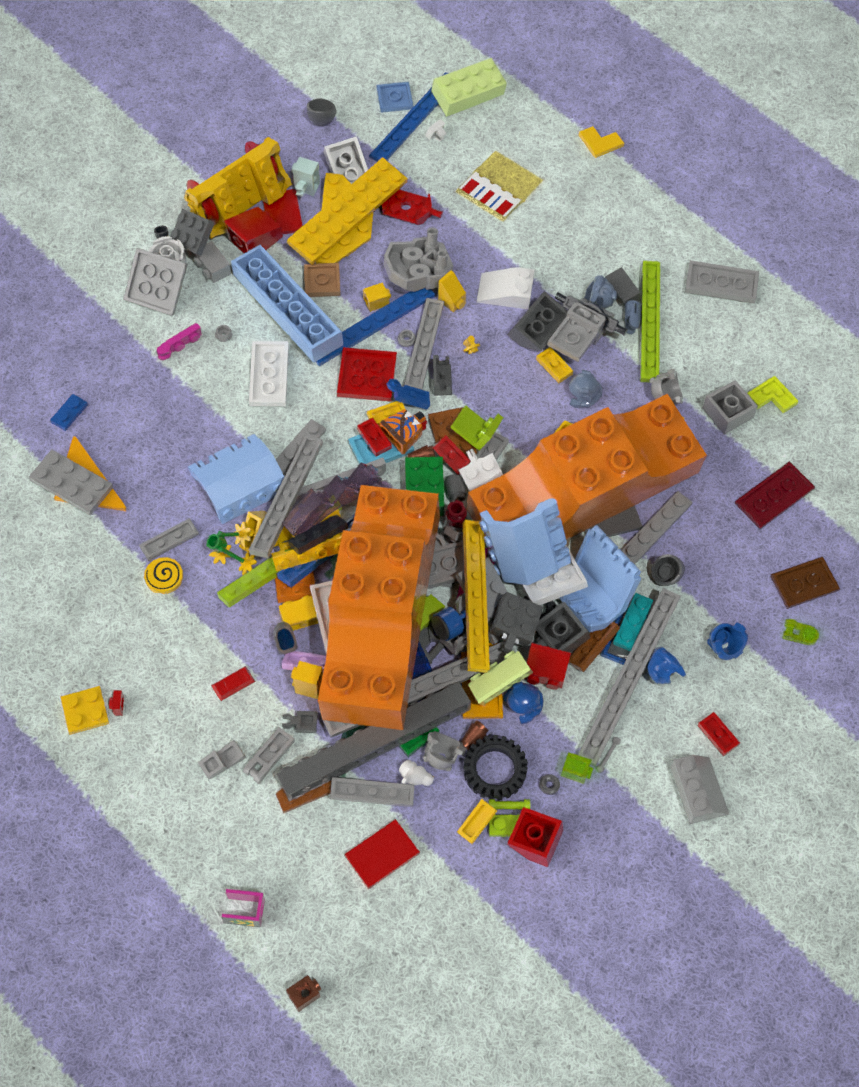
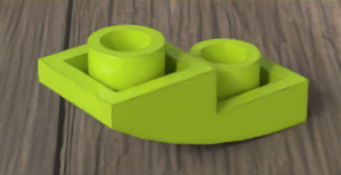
M432 594L426 597L420 632L431 623L434 614L445 608V605Z

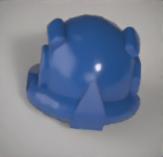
M738 622L734 626L722 623L712 629L707 643L720 659H736L743 653L748 641V634L745 631L746 628ZM728 643L726 648H722V645Z
M662 646L655 649L649 660L647 670L651 679L656 684H671L670 675L674 672L679 673L682 677L686 675L676 657Z
M521 681L512 685L513 689H509L504 694L503 700L508 703L514 712L525 714L520 715L519 720L521 724H526L541 713L544 701L543 694L537 686Z

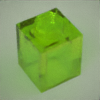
M568 752L561 777L584 784L586 778H591L593 767H590L592 760Z

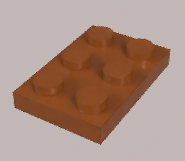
M463 407L428 414L435 443L444 435H447L467 458L469 457L466 452L471 449L477 455L476 448L451 429V425Z

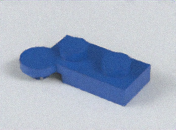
M390 379L387 382L389 390L394 392L395 401L426 410L430 407L428 391L408 385L402 387L397 379Z

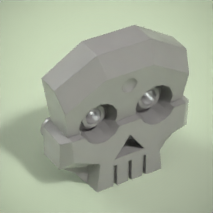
M429 228L427 230V237L415 238L413 241L390 242L384 255V267L391 282L413 292L423 288L428 290L439 287V280L450 270L453 271V264L444 243L437 241L438 229Z

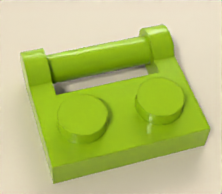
M524 799L523 801L488 800V804L496 810H522L523 807L530 809V799ZM494 815L489 822V837H510L519 815Z

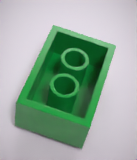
M405 457L406 490L438 494L440 516H444L443 457Z

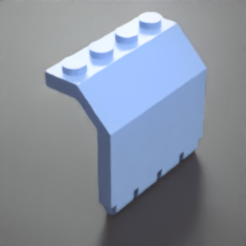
M595 525L592 529H588L575 558L577 565L587 580L588 587L560 597V600L567 604L589 632L605 629L623 614L641 581L639 576L641 571L632 561L630 562V559L621 549H618V546L606 536L598 525Z

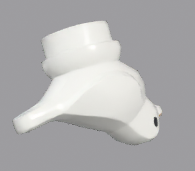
M406 760L399 768V772L403 777V784L430 786L434 781V776L431 773H428L424 767L417 766L411 760Z

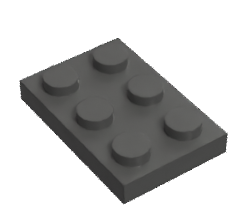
M182 209L178 215L175 228L171 232V237L176 241L177 239L181 241L185 249L202 256L215 223Z

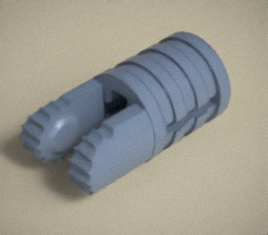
M634 300L628 301L625 304V328L628 329L626 333L629 335L635 333L636 329L639 328L641 320V304Z

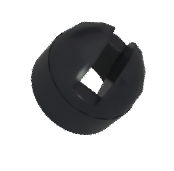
M164 225L157 226L154 229L157 239L169 236L168 228Z

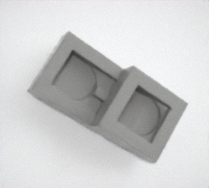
M233 740L218 752L215 750L200 760L198 764L206 777L212 779L247 757L238 743Z

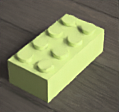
M490 58L435 78L431 91L447 117L504 95L507 82L493 59Z

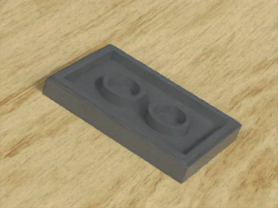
M635 506L596 524L608 537L643 528Z

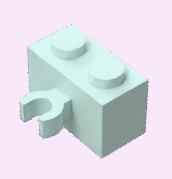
M299 157L291 170L294 176L293 184L297 191L296 195L303 197L305 193L314 196L320 185L319 162Z

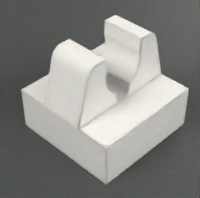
M441 119L428 128L425 136L429 140L434 137L440 142L446 135L443 129L445 123Z

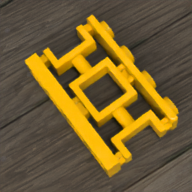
M337 506L286 521L274 546H279L280 551L271 553L276 571L338 554L343 532L300 555L294 550L285 552V550L292 548L288 542L282 543L327 520L331 516L336 514L340 516Z

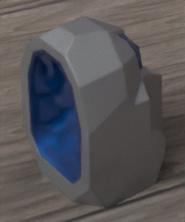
M285 621L278 623L273 630V637L279 655L295 651L298 646L292 627Z

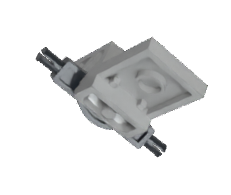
M557 292L555 299L564 303L563 307L568 309L566 318L548 340L547 345L579 362L591 344L596 345L606 330L611 333L616 331L623 336L626 335L628 329L619 325V321L614 318L615 314L585 298L579 300L572 295L566 297Z

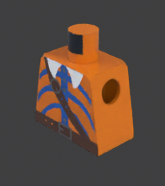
M403 409L382 420L380 428L390 443L403 455L422 436L423 426L421 423L426 420V417L421 411L412 416L407 410Z

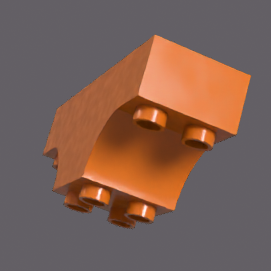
M668 394L633 411L622 414H612L609 407H606L541 439L535 450L516 467L504 475L468 492L466 510L473 521L481 522L480 513L487 510L494 521L511 522L534 512L539 503L553 498L556 499L559 515L557 517L561 518L565 537L568 539L698 474L707 454Z
M361 485L353 525L350 531L343 530L328 602V645L318 696L322 720L403 730L440 520L438 494Z

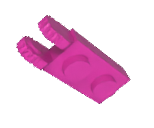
M194 323L157 347L158 359L166 360L171 357L172 352H179L189 342L194 343L198 341L202 335L201 327L198 323Z

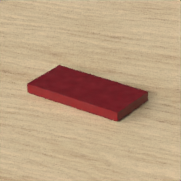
M789 461L737 499L735 504L759 529H762L813 491L815 486Z

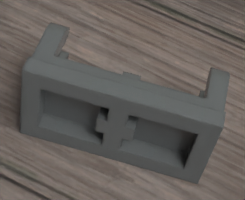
M622 267L605 276L615 291H617V295L623 304L632 300L641 301L640 291Z
M433 355L434 396L452 395L451 364H449L448 356L445 357L444 361H440L438 355Z

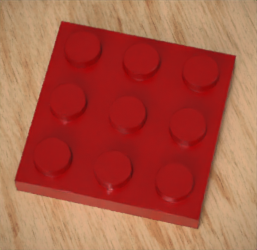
M343 347L337 397L391 401L392 391L387 387V382L390 379H394L397 352Z

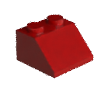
M532 643L527 664L533 673L524 679L533 685L541 683L552 690L562 689L571 653Z
M523 807L507 845L529 861L548 867L564 831L563 823L559 819Z

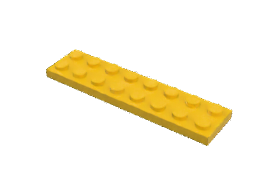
M382 157L289 237L287 244L313 265L405 185L408 178Z

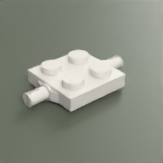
M473 449L466 452L471 462L459 469V473L469 492L503 475L493 453L483 458H477Z

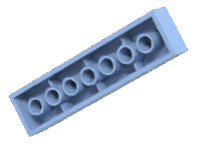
M261 245L231 261L234 276L313 363L343 346L342 331Z

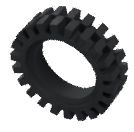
M488 735L484 737V740L478 739L476 744H472L470 750L467 751L463 768L465 781L467 780L469 788H472L475 794L479 793L482 798H498V801L504 797L508 799L512 794L515 795L519 788H522L527 775L528 762L525 759L524 751L521 752V746L519 744L514 745V740L510 739V741H507L506 736H502V739H500L498 735H493V738H489ZM488 752H501L512 760L514 774L507 782L492 785L486 783L478 775L476 769L477 762Z

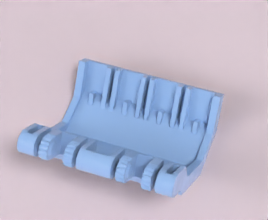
M255 434L248 436L247 440L245 438L242 439L241 444L243 447L239 449L235 444H232L230 447L228 446L214 453V456H208L209 464L205 465L200 460L197 462L198 466L196 463L188 466L193 478L196 481L198 480L207 492L222 524L273 499L284 479V475L273 454Z
M551 498L539 503L534 512L511 522L494 521L487 510L480 513L482 521L479 524L482 531L486 533L484 540L487 547H490V551H488L489 557L495 565L493 566L504 582L530 585L557 573L559 568L571 563L561 518L557 517L559 510L556 499Z

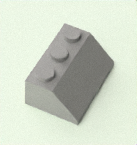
M690 755L674 759L670 768L689 823L694 824L729 815L710 758Z

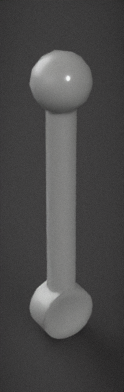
M619 737L613 738V744L601 764L596 767L598 773L604 771V765L614 748L620 744L621 740Z

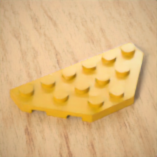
M325 173L322 209L351 185L342 174ZM373 212L316 261V264L339 263L340 260L371 240Z

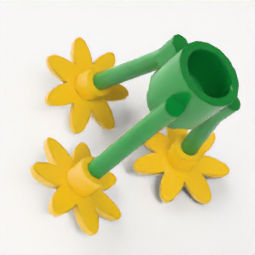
M242 522L241 526L235 524L237 530L235 532L218 531L217 534H211L207 539L206 546L214 550V552L209 554L210 557H215L214 564L218 563L219 560L222 564H225V557H232L240 562L239 571H242V575L253 569L251 565L257 563L254 560L255 555H250L247 552L245 557H239L229 551L232 546L227 545V541L224 538L235 536V544L241 542L242 546L245 547L246 540H251V537L247 535L251 528H246L245 522Z

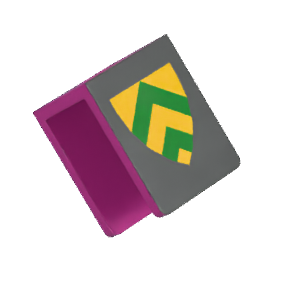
M226 889L228 899L258 902L256 917L222 914L223 923L261 927L265 904L264 894Z

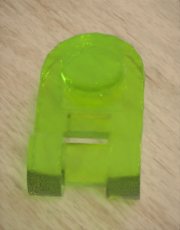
M794 619L785 620L786 630L783 632L782 639L804 645H814L817 642L819 632L815 627L799 623ZM794 629L799 630L798 635L793 633Z

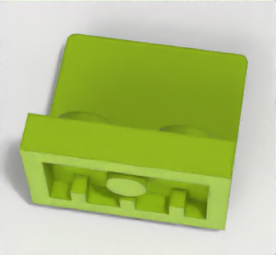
M465 405L451 425V429L476 449L480 450L492 438L504 417L498 413L494 418L489 417L485 421Z

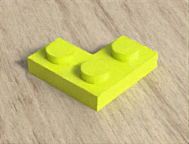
M773 376L747 393L758 406L757 410L770 401L782 413L798 404L795 396L776 376Z

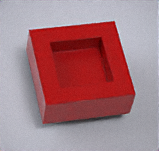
M114 690L113 697H110L109 708L112 709L115 716H123L124 695L122 690Z

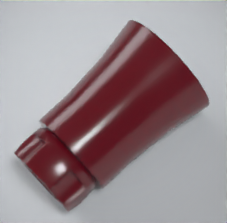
M456 500L448 504L443 522V530H445L446 525L463 528V522L467 520V510L463 502Z

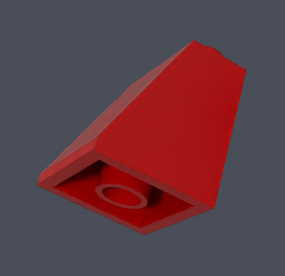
M259 207L224 221L229 240L244 254L259 245L267 250L283 237L281 224L277 220L274 221L266 210L263 211Z

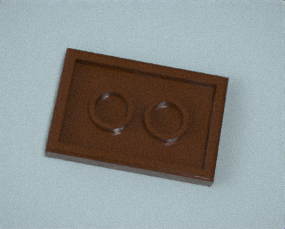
M823 556L773 573L770 576L787 609L840 590Z

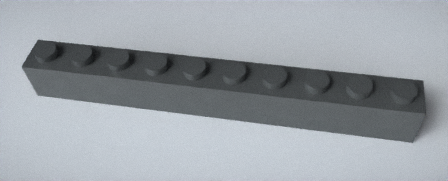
M459 682L449 684L442 691L431 693L420 702L411 703L407 707L403 730L375 726L359 729L352 736L346 739H339L335 745L329 748L324 747L318 750L315 755L304 757L291 767L286 766L276 774L278 782L289 801L296 799L331 781L332 777L337 778L471 710V701Z

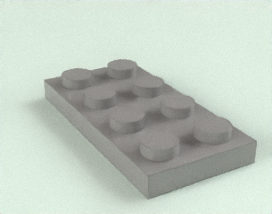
M690 260L685 293L755 304L759 271Z
M52 449L29 476L30 481L90 516L113 489L112 483Z

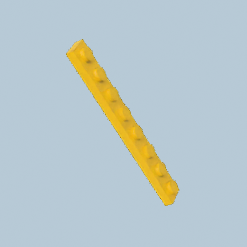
M465 520L463 522L468 671L487 673L490 670L484 532L480 527V521Z

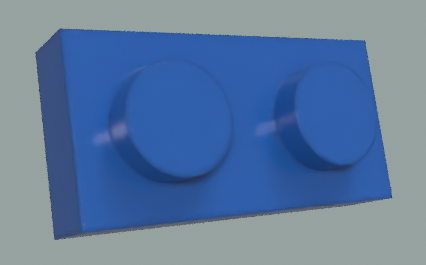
M72 394L50 419V422L66 431L88 406L87 401Z

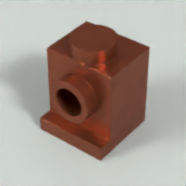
M307 975L287 988L286 993L297 1011L300 1012L303 1008L320 998L319 991L322 989L315 978L311 980ZM308 990L310 992L309 996H307L306 998L302 997L301 995L302 991Z

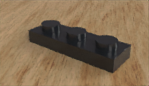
M336 514L288 540L289 546L300 555L341 533L343 530L348 529V524Z

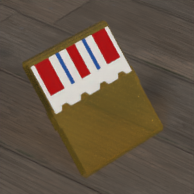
M494 151L473 171L472 175L456 190V193L504 222L520 204L525 202L527 197L543 179L498 151Z

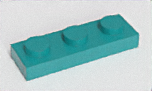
M635 593L614 639V645L628 651L632 650L654 600Z

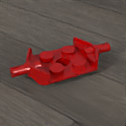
M399 189L381 205L383 215L416 225L423 224L431 216L441 218L443 215V211L433 209L429 193L428 197H424ZM409 205L411 208L404 210L402 206Z

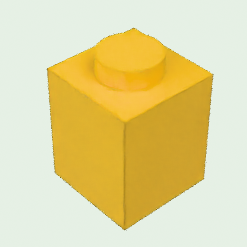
M383 282L363 289V299L370 312L389 304L391 293L388 288H385Z

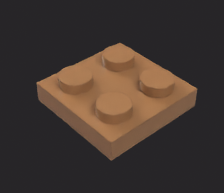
M339 263L304 264L305 293L309 297L341 296Z

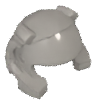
M669 369L666 373H661L656 378L650 379V383H652L651 392L654 399L668 394L671 400L675 401L676 405L683 403V395L675 369Z
M436 731L430 732L423 760L424 762H429L433 768L450 771L452 770V764H455L458 754L463 756L467 748L463 746V743Z

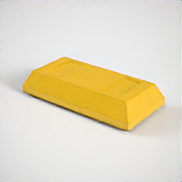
M481 799L457 833L473 845L497 810Z

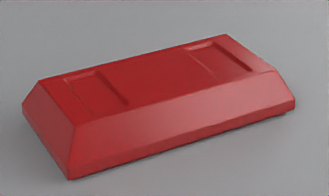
M244 666L212 684L211 687L219 700L222 701L256 681L247 667Z

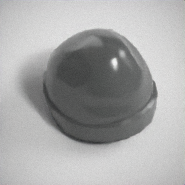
M316 98L307 103V114L314 125L324 126L332 122L337 110L331 101Z
M671 554L658 557L651 568L654 581L661 586H670L679 582L685 572V566L681 559Z

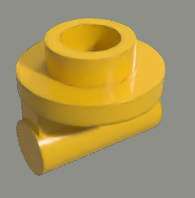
M470 335L464 340L463 345L467 347L463 350L464 353L468 352L470 355L479 351L480 343L475 344L474 336Z

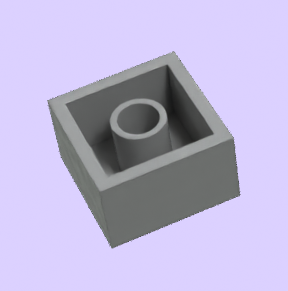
M736 380L707 395L703 405L705 412L724 435L753 419L758 407Z

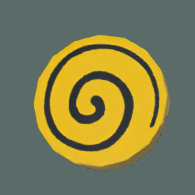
M162 557L153 560L147 566L144 572V579L151 591L169 594L180 587L183 580V570L176 560Z

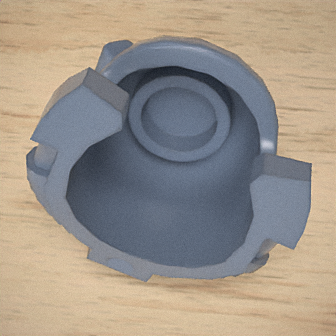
M598 275L587 287L584 298L593 303L596 301L598 306L605 309L614 304V301L617 299V291H615L612 284L604 276Z
M582 370V373L571 379L569 389L577 399H571L569 405L575 408H589L602 397L603 387L590 371Z

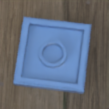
M409 81L376 85L381 113L411 110L414 107Z

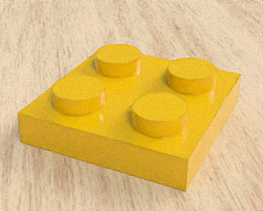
M100 686L61 696L69 735L109 724Z

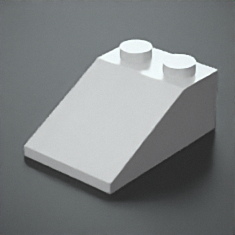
M357 136L324 147L323 152L331 173L342 174L351 184L368 170Z
M515 267L481 273L476 302L529 309L535 269Z

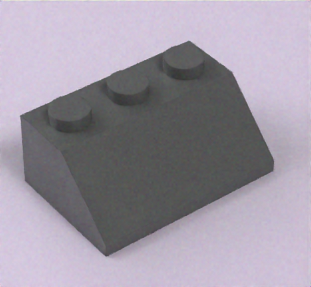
M544 291L507 335L519 346L541 352L566 318L568 311Z

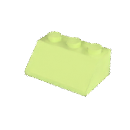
M514 650L504 656L505 660L501 663L495 662L491 664L490 670L483 675L478 673L470 679L471 682L468 686L480 705H485L511 688L512 685L533 673L519 651L516 653Z

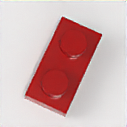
M373 417L357 425L358 432L376 457L392 449V444Z
M444 435L432 447L458 475L460 474L459 469L471 462L447 435Z
M715 712L697 725L723 757L740 744L738 739Z

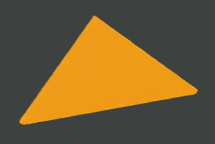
M73 436L66 458L107 480L76 436ZM114 489L109 492L98 506L100 508L120 511L127 510ZM55 495V501L66 502Z

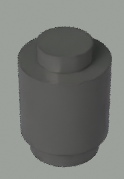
M457 474L449 475L444 481L448 499L451 502L457 499L461 502L465 501L467 493L462 477Z

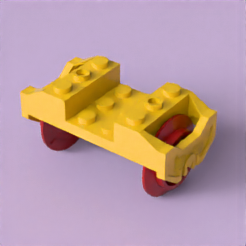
M270 137L265 138L262 144L248 141L245 144L246 154L201 184L192 179L187 181V190L184 198L188 202L187 205L190 207V212L215 223L209 236L211 239L227 233L224 225L226 219L245 212L261 200L269 205L281 198L287 188L292 185L290 177L283 168L279 156L281 149L277 141Z

